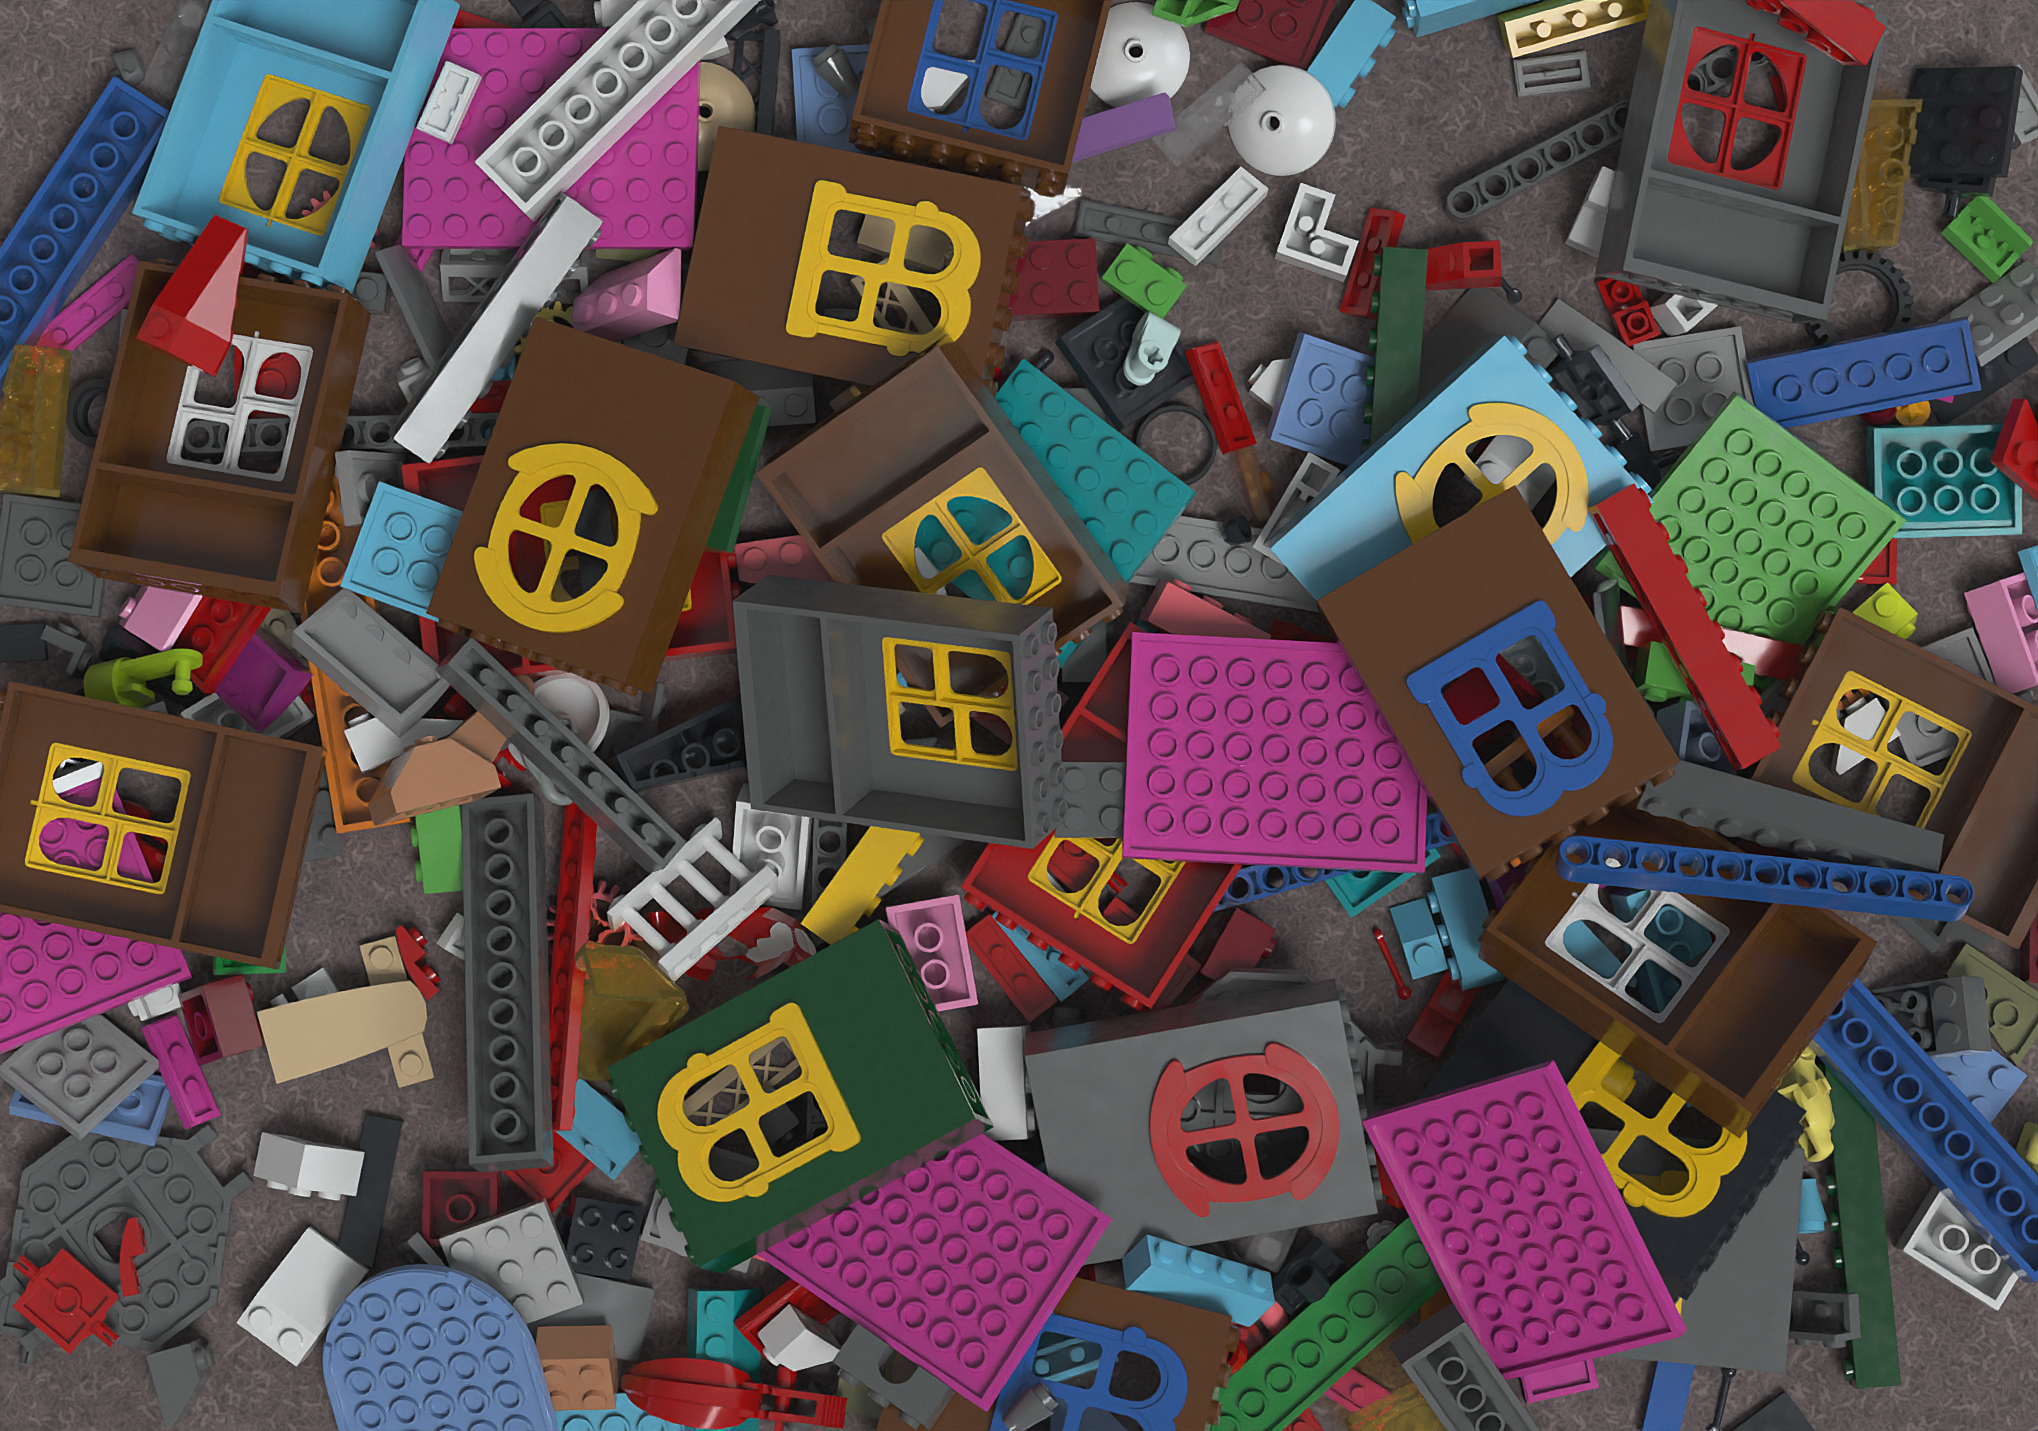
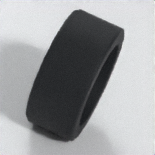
M91 378L80 383L73 390L66 404L65 420L69 432L78 442L94 448L98 435L94 434L90 429L88 410L92 401L99 394L108 393L111 382L109 379Z

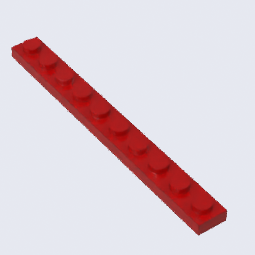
M574 802L565 805L549 992L552 1131H572L573 1119L575 1117L574 1102L576 1082L578 1080V1053L582 1037L580 1031L581 1017L585 1001L583 994L584 980L588 964L586 957L587 944L591 928L590 907L594 891L593 871L597 855V824Z

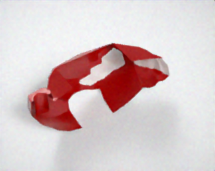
M772 907L757 908L728 934V936L747 946L748 953L746 956L725 957L714 946L690 967L685 974L707 981L715 969L716 960L739 959L755 966H760L746 979L749 980L767 974L781 963L792 967L817 952L815 944L805 933V930L800 927V923L795 918ZM714 908L701 909L692 915L697 920H705L714 912ZM666 910L647 913V922L670 944L675 943L677 945L687 936V930L678 921L673 920V917Z

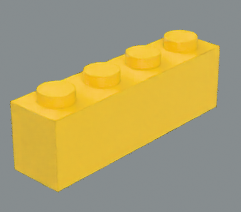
M1549 0L1497 15L1505 49L1514 58L1647 20L1651 0Z
M870 826L801 924L830 945L860 930L854 926L862 914L870 917L882 900L876 894L884 883L889 887L893 885L903 871L898 866L899 862L906 853L913 857L925 839L920 836V833Z

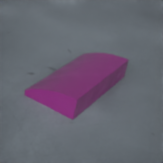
M259 626L214 693L253 729L262 732L290 706L307 685L313 674Z

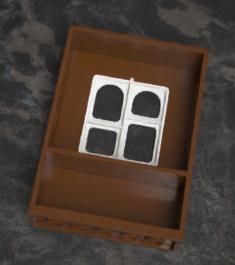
M154 258L153 263L139 261L68 562L94 578L303 614L335 474V453L340 452L371 313L360 304V300L353 298L349 294V290L342 287L328 286L327 290L315 289L313 284L301 280H293L292 285L279 283V279L269 275L259 274L257 279L246 278L245 274L242 273L239 275L236 294L239 298L237 310H234L231 328L234 331L232 345L237 346L244 357V370L237 400L231 408L199 404L195 402L194 395L200 371L151 350L136 338L152 304L178 267L175 266L174 262L162 258ZM286 352L293 355L299 361L301 379L297 395L294 399L287 400L256 394L255 386L262 363L269 356L275 353ZM254 410L288 415L291 419L281 466L276 474L242 470L238 467V459L248 416ZM197 418L229 425L228 439L220 464L212 465L182 459L181 450L187 425L191 419Z
M1638 797L1623 806H1620L1618 801L1607 806L1610 812L1589 826L1585 820L1574 825L1576 832L1572 835L1745 853L1711 829L1693 827L1679 820L1665 816H1654L1647 811L1636 809ZM1552 839L1546 842L1548 847L1543 855H1537L1532 858L1524 871L1527 874L1521 884L1515 881L1508 889L1503 898L1506 902L1498 912L1496 909H1493L1482 925L1484 930L1478 938V942L1481 943L1478 958L1729 1132L1741 1138L1864 970L1878 942L1826 908L1650 890L1651 896L1631 922L1625 923L1609 913L1600 904L1598 899L1599 884L1571 882L1564 880L1558 875L1555 869V862L1562 842L1555 845ZM1566 855L1570 862H1583L1578 855ZM1613 858L1604 859V862L1610 867L1621 866ZM1641 863L1648 871L1658 870L1657 866L1653 863ZM1679 867L1686 875L1696 874L1691 867ZM1717 871L1724 879L1734 878L1729 871ZM1764 874L1755 875L1756 878L1762 883L1772 882L1771 879ZM1663 905H1673L1715 935L1716 941L1696 967H1688L1644 936L1645 928ZM1581 919L1594 921L1631 946V954L1611 979L1601 977L1566 951L1563 944V934L1572 922ZM1646 960L1654 961L1676 976L1682 983L1681 988L1664 1011L1659 1014L1650 1011L1625 992V986Z

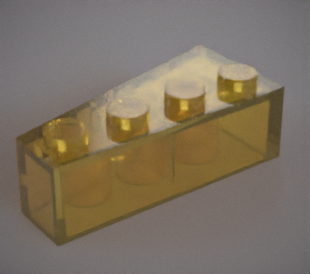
M1923 99L1871 100L1843 237L1844 252L1851 250L1878 252L1897 246L1905 199L1902 198L1905 181L1909 180L1911 166L1908 165L1911 146L1915 144L1917 135L1915 123L1917 113L1921 112Z
M15 345L2 388L5 397L0 408V493L60 497L72 351L30 345Z

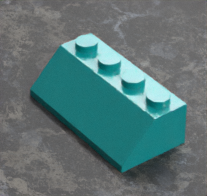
M688 1288L687 1358L728 1364L746 1372L754 1382L760 1383V1352L739 1332L734 1321L761 1302L762 1289ZM748 1418L739 1426L717 1430L685 1426V1431H759V1419Z

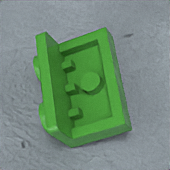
M1976 196L1958 213V218L1953 219L1941 232L1993 284L2033 244V240L1996 203L1988 197Z
M1127 243L1106 271L1101 282L1145 313L1149 311L1164 319L1176 301L1183 295L1187 285L1182 282L1183 277L1177 271L1167 266L1163 269L1153 262L1154 257L1146 249L1138 245L1132 247Z

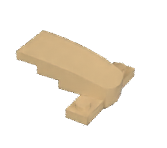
M396 936L360 945L370 986L313 997L257 1012L276 1084L352 1061L387 1047L399 1088L435 1078L423 1035L427 1022L426 1003L420 990L412 981L408 980Z

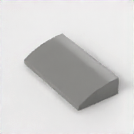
M343 588L293 630L292 646L399 738L427 713L450 686L434 670L438 666L436 662L351 590Z

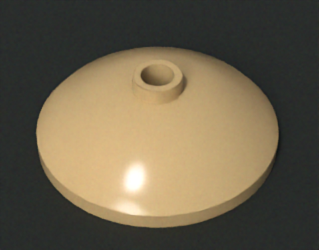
M701 62L700 107H708L711 111V116L703 118L699 114L698 172H708L718 125L754 132L756 111L749 90L734 73L722 66Z

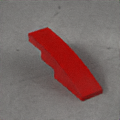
M1448 968L1420 1012L1404 1043L1431 1060L1436 1061L1482 986L1462 991L1459 979L1452 980Z

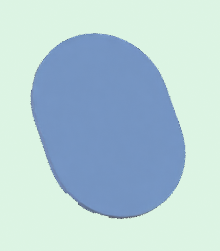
M429 1264L399 1266L382 1271L365 1280L346 1297L335 1312L330 1322L326 1342L323 1345L322 1364L326 1389L339 1431H559L540 1357L527 1325L519 1313L501 1294L481 1280L462 1271L444 1266Z

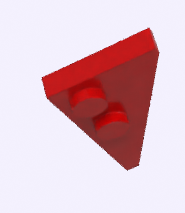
M2013 398L1990 462L2038 502V424L2026 399Z

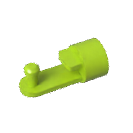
M180 648L136 659L122 657L94 664L88 668L84 677L85 696L141 709L143 705L155 702V694L147 689L146 681L175 674L172 690L178 695H187L193 689V683L190 681L191 670L202 666L203 655L195 650Z

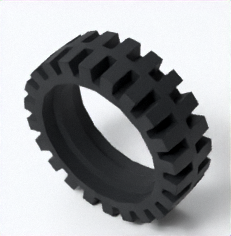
M1867 250L1843 252L1839 257L1836 276L1845 271L1858 270L1872 274L1885 285L1891 297L1892 312L1887 325L1880 333L1907 328L1913 312L1911 311L1913 296H1910L1909 290L1911 287L1908 281L1905 282L1903 278L1904 273L1901 269H1896L1893 266L1894 262L1890 259L1885 260L1881 258V254L1875 252L1867 253ZM1826 321L1805 323L1807 334L1812 336L1817 346L1849 340L1838 336L1828 327Z

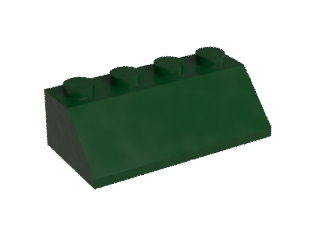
M761 405L756 406L703 552L733 553L772 408Z

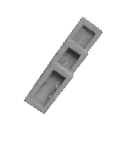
M1560 299L1555 302L1538 324L1551 338L1563 333L1574 350L1583 351L1599 344L1609 356L1621 377L1630 386L1640 404L1653 414L1677 384L1632 349Z

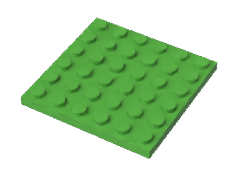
M1733 391L1648 495L1654 501L1651 504L1652 507L1649 508L1656 522L1660 521L1667 529L1670 540L1667 542L1674 555L1679 554L1686 563L1688 573L1685 575L1692 587L1696 586L1705 597L1707 606L1704 608L1711 620L1715 619L1722 627L1801 645L1815 631L1812 629V626L1819 612L1822 609L1824 611L1828 610L1829 606H1836L1907 521L1900 513L1735 391ZM1607 546L1595 560L1593 566L1609 579L1618 578L1619 586L1637 598ZM1754 673L1753 683L1765 690L1775 678Z

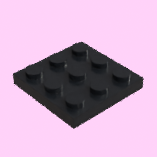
M2017 66L1916 68L1900 174L1905 178H2008L2023 70Z
M1124 297L1055 341L1057 347L1118 432L1196 382L1185 351L1178 341L1172 349L1165 368L1156 372L1148 384L1139 386L1126 378L1123 371V363L1131 346L1135 328L1145 312Z

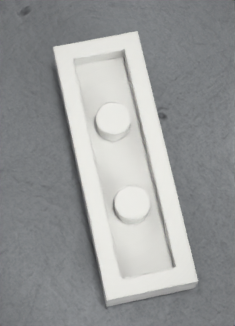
M1240 167L1169 237L1168 244L1196 266L1267 196L1268 188L1243 167Z

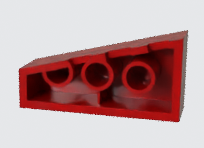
M1746 0L1745 4L1756 11L1762 9L1778 15L1776 23L1786 30L1799 34L1806 33L1807 36L1804 41L1842 65L1866 66L1886 28L1885 25L1874 18L1876 14L1871 9L1858 5L1852 0Z

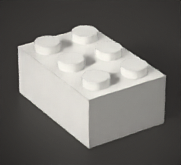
M1031 1025L994 1026L977 1029L980 1099L994 1125L992 1129L982 1134L991 1140L1028 1139L1036 1136V1130L1039 1129L1024 1056L1025 1034L1031 1033Z
M1934 1185L1895 1246V1249L1985 1306L1997 1311L2019 1278Z

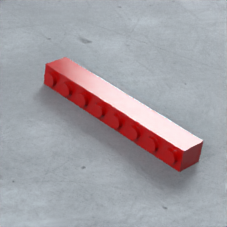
M1635 483L1625 486L1587 509L1733 770L1745 769L1782 747L1777 739L1780 737V732L1773 720L1769 717L1766 718L1759 705L1762 704V701L1756 689L1752 685L1748 686L1741 675L1743 666L1735 653H1729L1722 641L1725 639V634L1721 626L1715 619L1711 620L1704 608L1707 606L1702 592L1696 586L1692 587L1685 575L1688 573L1687 565L1679 554L1674 555L1667 542L1670 540L1667 529L1660 521L1656 522L1649 510L1652 507L1649 497L1642 488L1637 489Z

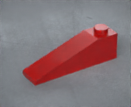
M214 215L152 304L136 338L155 352L216 377L232 345L234 333L231 330L233 314L238 306L237 287L239 275L243 272L249 230Z

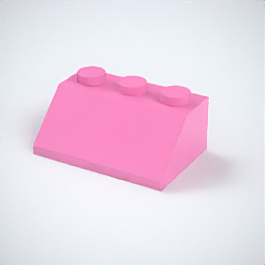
M674 248L601 274L573 300V329L617 342L678 321L681 299V250Z
M2025 572L1964 593L1967 600V610L1975 622L1980 636V646L1986 653L1996 685L2012 694L2037 686L2038 610Z
M141 586L134 598L128 597L119 611V616L122 619L119 624L161 652L168 651L175 643L203 596Z
M959 895L886 907L889 925L899 930L937 1010L944 1011L977 1005L978 999Z

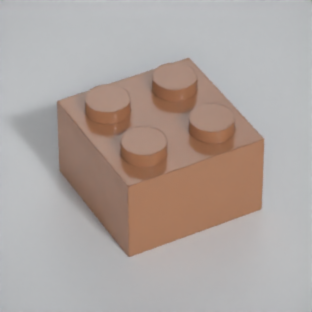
M612 1325L538 1327L536 1348L554 1411L616 1409L619 1374Z

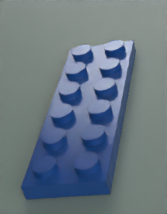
M1968 316L1747 360L1755 407L1784 428L1981 390Z

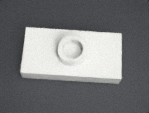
M446 61L416 128L423 133L452 145L482 77L477 73Z

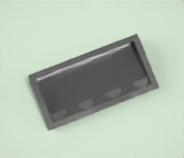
M397 245L380 250L375 255L430 372H432L452 344V336L411 249Z

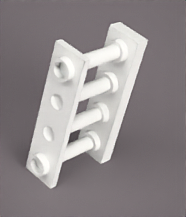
M716 817L709 824L706 825L704 823L698 826L691 834L690 840L663 870L652 872L626 896L624 894L618 896L611 903L607 912L609 927L614 932L626 922L660 954V960L658 961L659 973L669 985L675 982L778 891L777 875L768 866H765L759 873L756 871L751 872L719 842L722 838L721 822ZM706 851L742 883L741 888L731 897L729 895L724 896L691 865ZM679 875L683 876L715 907L714 912L705 920H697L665 889ZM652 898L687 930V936L677 945L675 943L670 944L637 912Z

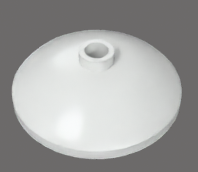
M1129 2L1109 9L1090 88L1101 100L1115 108L1164 92L1171 98L1179 90L1186 78L1189 68L1190 51L1185 33L1180 25L1152 16L1151 13L1154 5ZM1131 47H1140L1143 54L1139 58H1133L1129 54Z
M1289 65L1266 67L1247 77L1234 93L1228 113L1230 136L1241 157L1255 169L1277 176L1297 174L1315 165L1330 147L1336 126L1334 105L1323 84L1309 72ZM1272 116L1279 119L1280 125L1278 129H1273L1270 126V118Z
M572 673L546 676L534 683L535 691L533 696L594 752L604 738L609 724V704L602 689L596 683ZM510 743L508 745L510 753L526 768L522 762L520 751Z

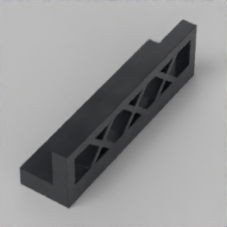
M765 29V34L747 32L739 37L736 42L734 74L742 82L751 74H754L761 82L760 94L753 99L754 105L759 102V111L755 109L758 124L757 130L754 133L769 136L774 134L781 33L780 30ZM744 41L764 42L763 58L754 66L743 55ZM744 62L745 65L749 68V70L742 75V66ZM762 66V74L760 75L757 69Z

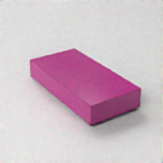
M1593 1359L1520 1377L1527 1404L1599 1388Z

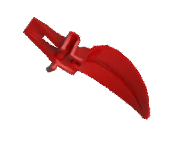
M665 1358L642 1362L632 1367L621 1378L622 1390L636 1407L665 1421L700 1429L717 1430L739 1426L748 1418L775 1421L774 1431H783L785 1424L783 1422H798L843 1429L847 1405L846 1397L796 1390L798 1370L792 1371L783 1366H777L775 1385L756 1383L746 1372L725 1363L692 1358ZM763 1393L776 1395L774 1411L761 1409ZM791 1397L817 1401L815 1417L789 1413Z

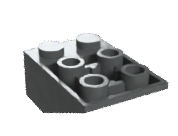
M1957 976L1869 990L1931 1059L1992 1052L1983 978Z

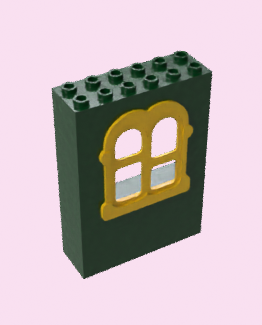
M879 919L607 1067L611 1079L608 1080L609 1087L618 1100H622L626 1108V1112L623 1113L624 1119L630 1130L637 1132L642 1143L638 1146L639 1152L646 1164L652 1165L657 1178L654 1179V1184L662 1198L668 1199L672 1211L669 1212L670 1219L678 1232L682 1231L688 1244L684 1248L689 1260L695 1266L698 1265L700 1268L718 1273H723L994 1127L899 930ZM779 1037H786L799 1062L802 1074L798 1079L772 1093H765L754 1072L749 1057L752 1052ZM733 1065L749 1095V1104L717 1123L706 1127L697 1126L690 1122L683 1108L684 1096L688 1089L698 1081L722 1068ZM805 1092H812L827 1121V1131L781 1157H775L759 1126L760 1117ZM736 1129H743L759 1160V1167L741 1179L732 1182L722 1181L710 1169L708 1161L710 1150L720 1138Z

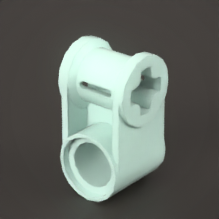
M1147 311L1135 328L1131 346L1123 363V371L1126 378L1139 386L1148 384L1155 376V373L1163 370L1167 365L1181 329Z

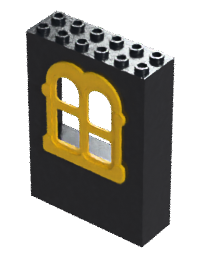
M1509 979L1417 1100L1554 1060L1579 1111L1585 1103L1594 1101L1624 1122L1623 1130L1607 1152L1601 1154L1674 1304L1676 1305L1680 1298L1687 1301L1698 1286V1280L1704 1272L1707 1273L1719 1256L1718 1252L1724 1243L1728 1244L1739 1228L1738 1224L1744 1215L1748 1216L1764 1187L1768 1188L1783 1160H1787L1799 1143V1138L1806 1129L1801 1122L1807 1111L1775 1090L1741 1138H1738L1722 1127L1720 1140L1714 1146L1706 1149H1697L1686 1145L1668 1131L1669 1124L1686 1102L1685 1100L1673 1093L1657 1116L1652 1119L1644 1117L1604 1090L1601 1082L1621 1056ZM1626 992L1627 995H1629L1637 1002L1648 1008L1650 1011L1658 1013L1646 1004H1644L1643 1002H1641L1640 1000H1638L1637 998H1635L1634 996H1632L1631 994H1629L1628 992ZM1640 1135L1647 1136L1677 1156L1685 1164L1688 1170V1183L1680 1193L1671 1196L1660 1195L1619 1168V1160L1636 1137Z

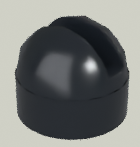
M1239 514L1231 517L1222 525L1221 534L1226 533L1228 537L1224 540L1225 543L1231 546H1240L1251 542V527L1243 515Z

